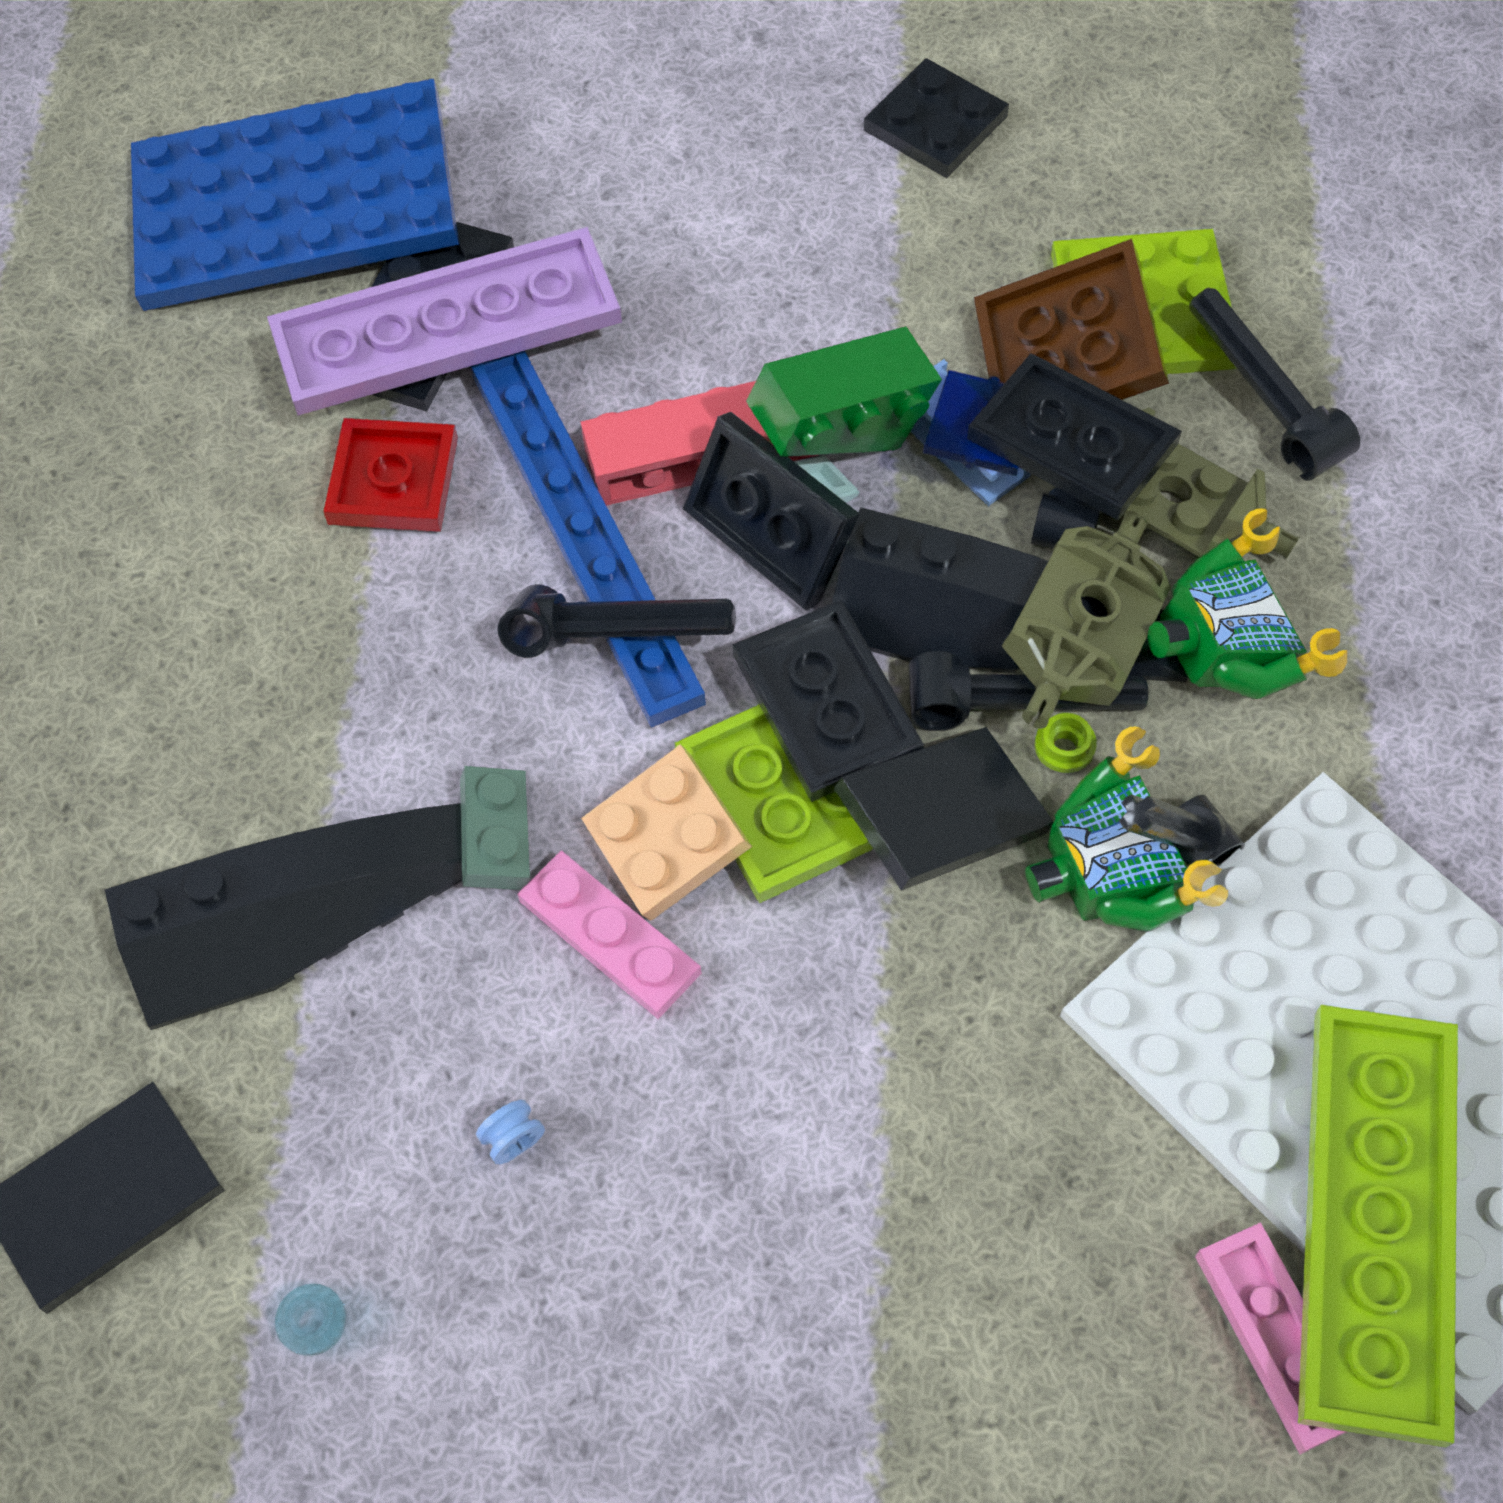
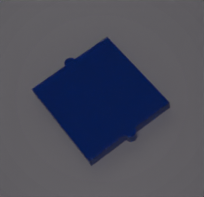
M948 370L926 437L923 453L964 463V467L967 469H973L977 466L1017 476L1018 466L967 439L968 425L1005 383H1001L1000 379L996 376L985 379Z

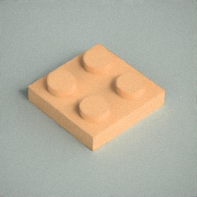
M681 744L581 818L641 915L650 921L752 847L689 751Z

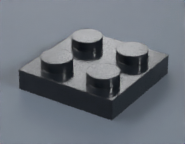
M925 58L864 118V131L943 177L948 178L1008 117L1009 104Z

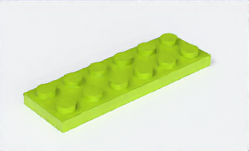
M1320 1005L1315 1013L1298 1424L1445 1448L1454 1444L1458 1024Z

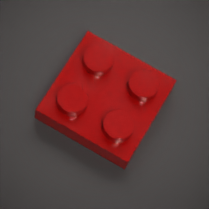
M343 418L323 510L327 524L441 532L458 442L455 425Z

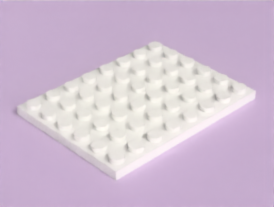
M1322 772L1246 841L1244 849L1241 850L1239 848L1219 866L1222 869L1219 874L1210 876L1204 881L1202 891H1206L1215 885H1222L1228 890V897L1225 903L1220 906L1210 907L1197 901L1194 903L1193 910L1190 913L1153 931L1146 932L1062 1009L1060 1017L1304 1254L1315 1013L1320 1005L1458 1024L1455 1401L1469 1415H1472L1503 1384V926Z

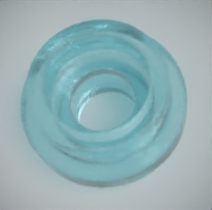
M321 1284L299 1286L284 1297L277 1309L275 1316L276 1333L283 1345L295 1354L302 1356L322 1354L331 1349L341 1338L347 1321L346 1309L341 1298L327 1286ZM311 1309L322 1310L324 1320L320 1328L311 1333L303 1332L300 1328V1320L304 1313Z

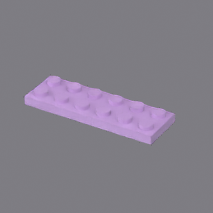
M588 227L267 316L297 415L622 323L621 308Z

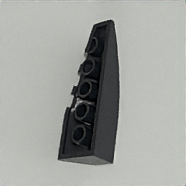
M860 507L858 512L860 515L843 554L832 603L839 600L843 601L871 652L910 662L914 657L926 652L944 651L958 656L962 664H968L969 667L992 668V672L1015 673L1016 670H1021L1002 645L1013 629L1048 561L978 537ZM1089 596L1081 597L1082 605L1091 615L1096 617L1108 616L1105 606L1098 599ZM1160 609L1155 622L1160 621V614L1163 609ZM1146 638L1129 675H1140L1145 680L1187 682L1188 679L1177 655L1164 658L1156 657L1150 650L1148 638Z
M461 803L372 816L296 832L228 850L105 889L117 947L150 1030L277 990L296 979L294 977L295 974L323 958L328 960L349 948L348 943L379 925L382 928L405 915L403 911L430 895L436 897L462 881Z

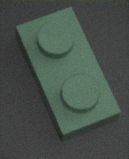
M464 766L460 777L462 887L522 890L530 880L526 771Z

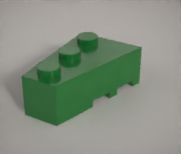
M907 326L765 363L746 402L781 457L894 451L901 448L917 420L929 409V400L942 381V378Z

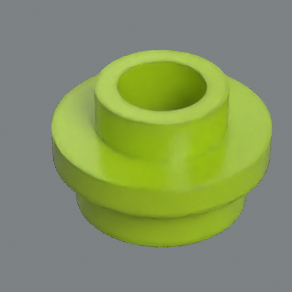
M1060 713L1049 718L1048 725L1045 728H1038L1034 742L1035 752L1039 760L1046 767L1061 773H1073L1084 769L1092 761L1096 752L1097 739L1091 726L1081 716L1073 713ZM1059 739H1068L1075 744L1076 749L1065 751L1056 747L1054 742Z

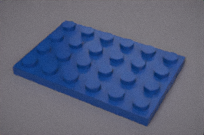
M434 78L367 93H357L348 97L320 103L305 104L273 113L254 115L212 126H202L197 129L160 137H150L146 140L131 143L135 297L143 311L459 245L440 98Z

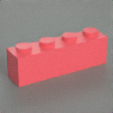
M756 381L731 387H716L705 393L675 400H660L649 406L619 413L609 412L597 418L580 421L585 454L591 475L606 506L691 486L718 416L728 412L734 413L772 444L746 402ZM802 455L788 457L793 461H797L818 455Z

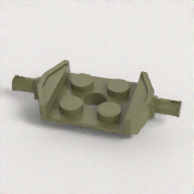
M1149 407L1142 410L1152 416L1156 413V411ZM1178 444L1125 513L1128 511L1139 512L1135 521L1138 522L1140 517L1144 515L1148 519L1147 527L1201 557L1226 538L1231 543L1242 535L1243 521L1250 511L1258 508L1266 509L1265 472L1257 468L1250 481L1246 482ZM1160 491L1175 493L1183 502H1172L1166 499ZM1266 519L1262 525L1253 529L1252 532L1256 535L1264 536L1278 526L1268 522ZM1280 528L1277 544L1272 551L1287 559L1300 537H1296Z
M1137 511L1126 512L1117 533L1114 532L1112 536L1089 526L1065 529L1052 550L1053 553L1019 618L1002 645L1004 650L1036 687L1031 701L1022 714L1024 721L1029 724L1039 710L1040 713L1033 724L1035 728H1045L1048 725V720L1059 700L1109 706L1114 701L1148 636L1150 625L1155 622L1171 589L1164 568L1139 551L1141 546L1138 545V542L1148 526V519L1142 515L1138 523L1133 527V523L1139 514ZM1089 596L1098 599L1105 606L1108 616L1096 617L1091 615L1082 605L1081 597Z

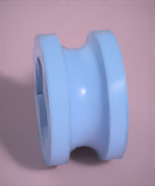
M520 1099L501 1107L491 1114L476 1132V1136L481 1144H491L493 1146L490 1157L495 1164L501 1165L510 1162L536 1144L544 1134L545 1128L540 1120H530L528 1118L531 1108L526 1100Z

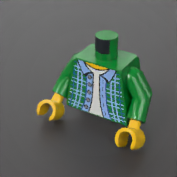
M1258 508L1250 511L1243 521L1242 535L1232 543L1226 538L1190 565L1171 589L1172 599L1160 614V621L1150 625L1147 636L1151 652L1158 658L1177 655L1188 678L1196 686L1221 687L1251 699H1261L1306 681V673L1315 671L1325 677L1337 676L1342 673L1347 664V650L1338 651L1333 655L1322 653L1332 650L1340 644V632L1337 629L1326 628L1316 632L1310 641V652L1306 653L1307 650L1256 559L1244 561L1242 558L1248 552L1254 554L1269 553L1277 544L1280 527L1274 528L1269 534L1259 536L1252 532L1253 529L1262 525L1267 519L1266 509Z
M1137 726L1122 730L1115 742V751L1118 756L1116 758L1107 756L1078 783L1055 813V821L1052 824L1047 844L1052 858L1025 868L1028 886L1037 902L1040 903L1069 892L1083 921L1100 918L1106 925L1143 932L1153 931L1190 913L1193 910L1194 903L1197 901L1210 907L1220 906L1226 902L1228 890L1222 885H1215L1206 891H1202L1204 881L1210 876L1219 874L1222 870L1213 862L1199 860L1187 868L1176 847L1129 832L1119 822L1127 812L1121 804L1125 797L1133 794L1145 799L1147 796H1150L1141 776L1130 779L1129 774L1133 767L1149 769L1155 766L1159 760L1160 750L1154 745L1146 748L1140 756H1132V747L1136 741L1143 738L1146 733L1145 730Z

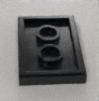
M1030 353L968 425L967 439L1119 520L1177 447L1182 431Z
M732 412L718 416L683 506L684 511L806 611L814 608L821 601L860 513L788 456L781 457L773 444Z
M842 600L732 644L733 656L811 802L836 792L834 788L842 776L924 748V743Z
M987 727L842 776L834 788L901 891L1045 835L1054 823Z
M152 1081L0 1183V1243L39 1309L48 1314L223 1193L225 1189L160 1089Z

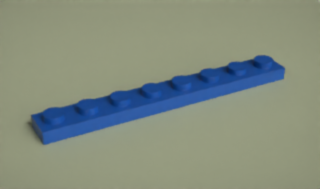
M521 351L470 366L472 377L586 601L656 600L526 352ZM675 636L605 637L651 728L706 705L705 692Z

